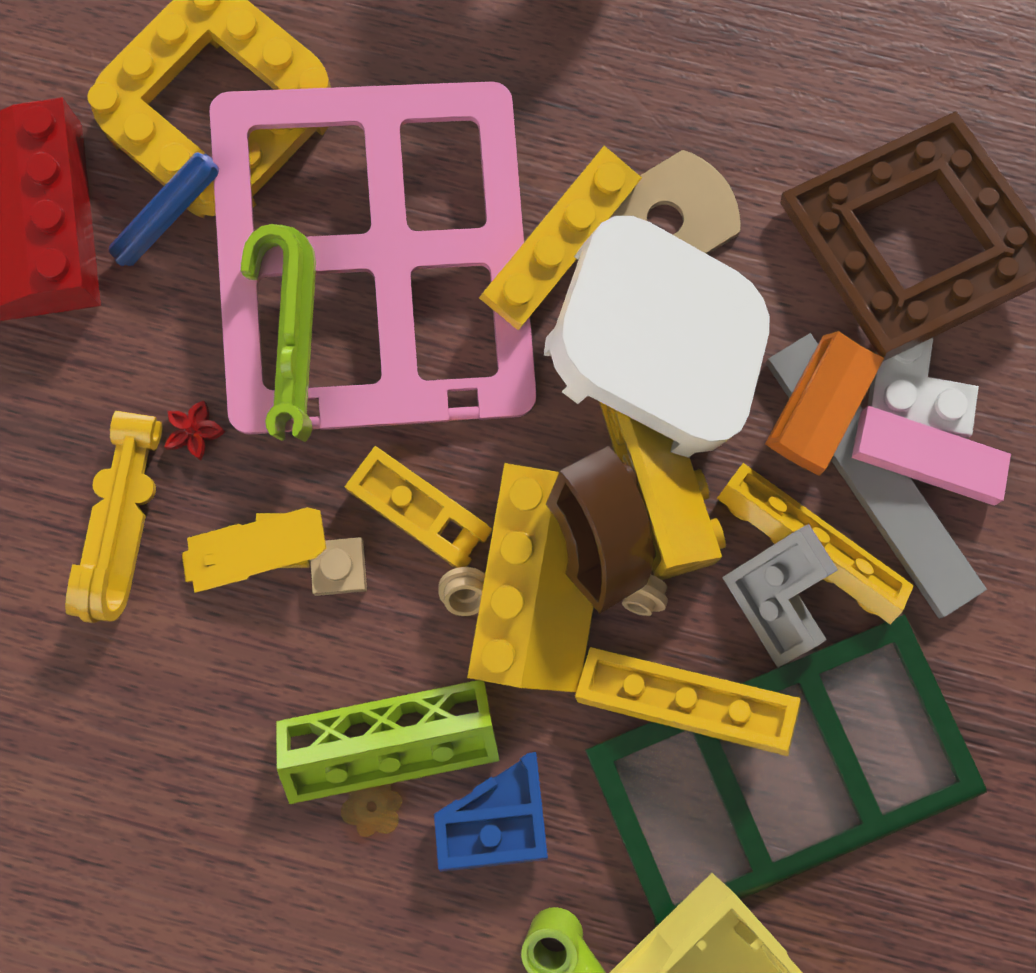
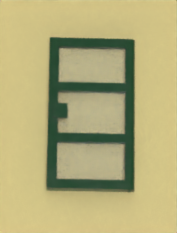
M905 614L897 617L891 625L887 622L741 683L801 698V705L788 756L655 722H649L585 749V753L655 918L654 924L656 927L711 873L742 900L987 793L983 779Z

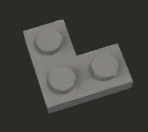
M809 524L796 530L722 577L777 668L826 641L825 636L798 594L838 571Z

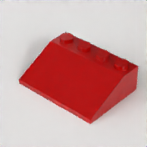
M63 97L13 104L0 110V321L101 306L82 124Z

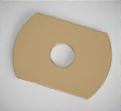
M681 150L641 174L642 179L610 217L634 216L647 221V215L654 207L659 205L672 206L680 212L683 220L681 229L673 235L706 254L711 253L739 236L741 224L736 198L725 178L711 164L685 150Z

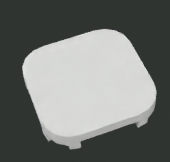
M614 216L602 222L574 256V258L578 259V263L556 326L546 337L544 356L552 357L556 371L567 385L562 390V393L577 404L587 396L602 402L673 440L671 453L689 458L694 453L713 451L740 432L749 416L769 336L770 316L765 301L753 283L739 272L651 222L634 216Z

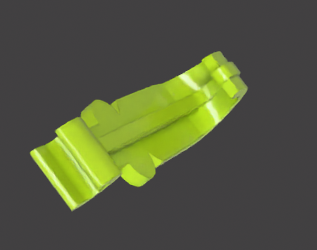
M269 224L261 226L252 232L245 242L240 271L245 278L258 280L262 258L265 253L276 246L282 248L283 271L274 406L267 413L265 420L266 429L271 436L284 441L285 425L288 420L293 419L292 435L306 442L312 432V421L307 415L316 276L315 251L307 237L297 229L284 225Z

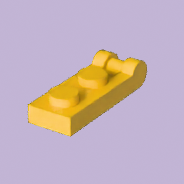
M374 446L344 486L349 493L426 546L454 568L467 567L472 560L469 554L479 541L484 543L493 531L485 522L377 446ZM450 521H453L462 528L452 544L440 536Z

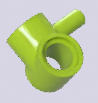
M552 907L540 911L533 918L521 951L522 963L528 973H606L583 940L581 923L574 914L563 908ZM548 937L555 938L564 945L565 950L560 952L550 951L543 946L540 940Z

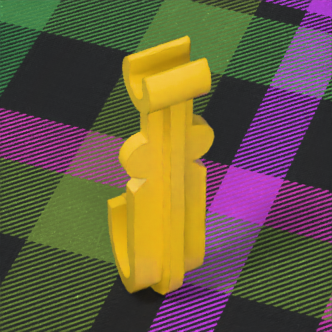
M115 411L112 417L110 440L112 444L116 445L112 466L110 469L99 471L93 479L94 492L103 500L92 507L80 565L72 564L66 593V614L80 617L83 622L115 621L127 605L146 518L138 505L149 503L156 493L154 481L144 474L149 450L155 451L162 435V422L156 421L157 418L154 416Z

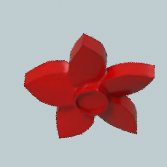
M203 400L194 404L188 411V415L180 411H168L169 422L178 430L168 437L164 448L166 450H175L187 444L189 452L201 461L205 452L204 440L217 439L225 431L214 421L208 420L209 409L207 403Z

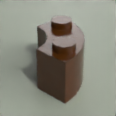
M610 446L560 470L546 502L547 507L558 521L566 540L568 563L565 574L599 613L642 589L650 578L653 560L656 557L650 521L642 497L637 489L636 474L628 464L621 462Z

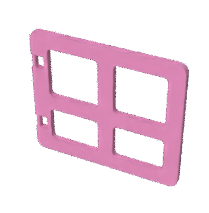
M466 82L231 91L216 96L210 105L212 159L219 167V174L214 179L227 412L233 427L244 434L269 433L266 429L265 420L267 413L274 406L275 390L267 389L263 382L258 283L265 277L282 276L283 250L281 247L276 246L269 249L263 256L258 280H249L240 272L245 242L251 233L254 232L248 137L252 131L257 129L353 125L361 127L365 134L371 227L364 234L310 236L307 239L315 251L316 274L368 272L373 275L376 289L382 375L381 379L375 384L308 388V400H319L320 416L309 417L312 421V430L436 423L470 419L514 418L526 415L536 401L530 317L517 330L493 310L498 371L494 376L426 381L421 379L417 372L411 274L417 269L484 266L489 270L492 282L524 243L513 101L510 91L498 82ZM473 121L479 128L486 224L481 228L411 230L406 221L400 139L401 127L407 123ZM477 390L478 406L448 408L447 392ZM293 419L288 420L286 423L285 432L292 431Z

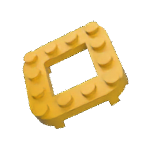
M172 0L100 73L94 85L88 91L87 98L94 118L111 144L117 150L120 148L163 186L194 153L205 154V152L148 104L208 43L212 44L215 48L222 46L274 90L331 88L327 72L321 61L248 0ZM328 127L257 129L250 133L248 142L253 207L256 206L253 196L315 131L323 135ZM214 180L187 207V210L201 218H204L205 215L216 216Z

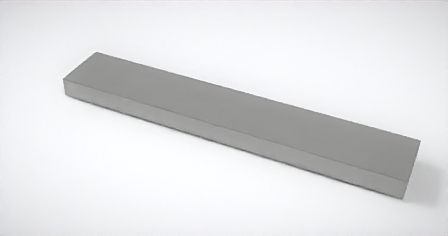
M811 333L768 358L765 363L788 398L793 393L818 346ZM860 405L831 461L939 619L943 618L986 591L987 588L910 477L851 458L860 412L863 410Z

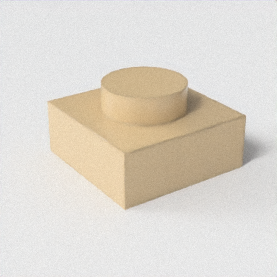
M359 537L326 540L327 549L317 558L310 560L313 594L321 596L367 591L363 539Z

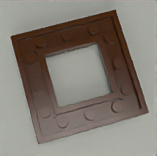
M957 111L782 193L780 204L878 355L884 358L883 361L1036 288V220ZM936 180L986 251L904 289L856 217Z

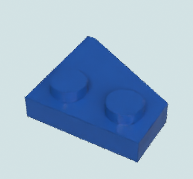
M536 752L527 753L510 768L494 778L490 777L476 786L471 793L462 799L453 801L434 814L438 870L440 872L548 860Z

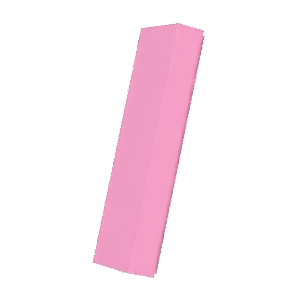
M867 406L860 412L851 458L995 506L1004 501L1011 454Z

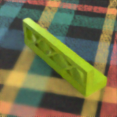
M481 680L276 721L277 772L289 804L500 761L485 682ZM477 700L478 712L460 716L448 713L457 703ZM418 712L424 715L416 725L402 727L396 724L403 714ZM365 722L372 726L362 736L349 738L343 735L354 724ZM310 733L319 736L311 746L291 750V737Z

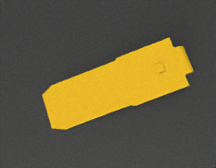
M306 507L245 525L235 524L187 538L188 550L182 553L185 582L193 581L194 593L246 580L251 575L317 558L327 549L321 511Z

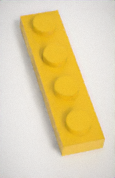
M603 146L484 290L479 299L519 330L576 260L574 256L582 244L602 222L608 220L642 177L606 146Z
M742 463L717 499L725 504L734 516L750 522L768 535L774 544L809 524L838 571L823 580L834 583L856 599L857 603L865 611L878 615L891 625L903 612L914 585L749 466Z
M592 647L589 649L575 695L577 702L784 756L789 755L801 705V698Z

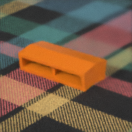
M840 331L823 335L765 445L791 462L820 476L830 463L884 358L860 346Z

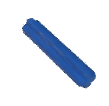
M194 153L110 244L109 253L114 257L117 264L120 266H133L218 176L219 167L208 154Z

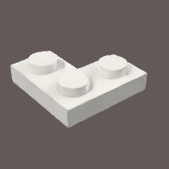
M933 338L882 362L870 386L868 406L966 439L972 436L979 386L928 377Z

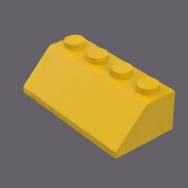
M599 401L615 454L621 462L628 464L633 469L637 477V489L648 514L653 544L656 550V557L652 565L654 576L664 580L716 564L722 558L720 549L726 548V541L718 519L710 520L704 500L709 499L710 495L702 470H693L690 457L687 458L670 452L673 444L671 438Z
M504 463L467 678L518 688L564 692L577 691L583 672L594 606L565 574L568 563L566 540L558 521L546 505L559 472Z

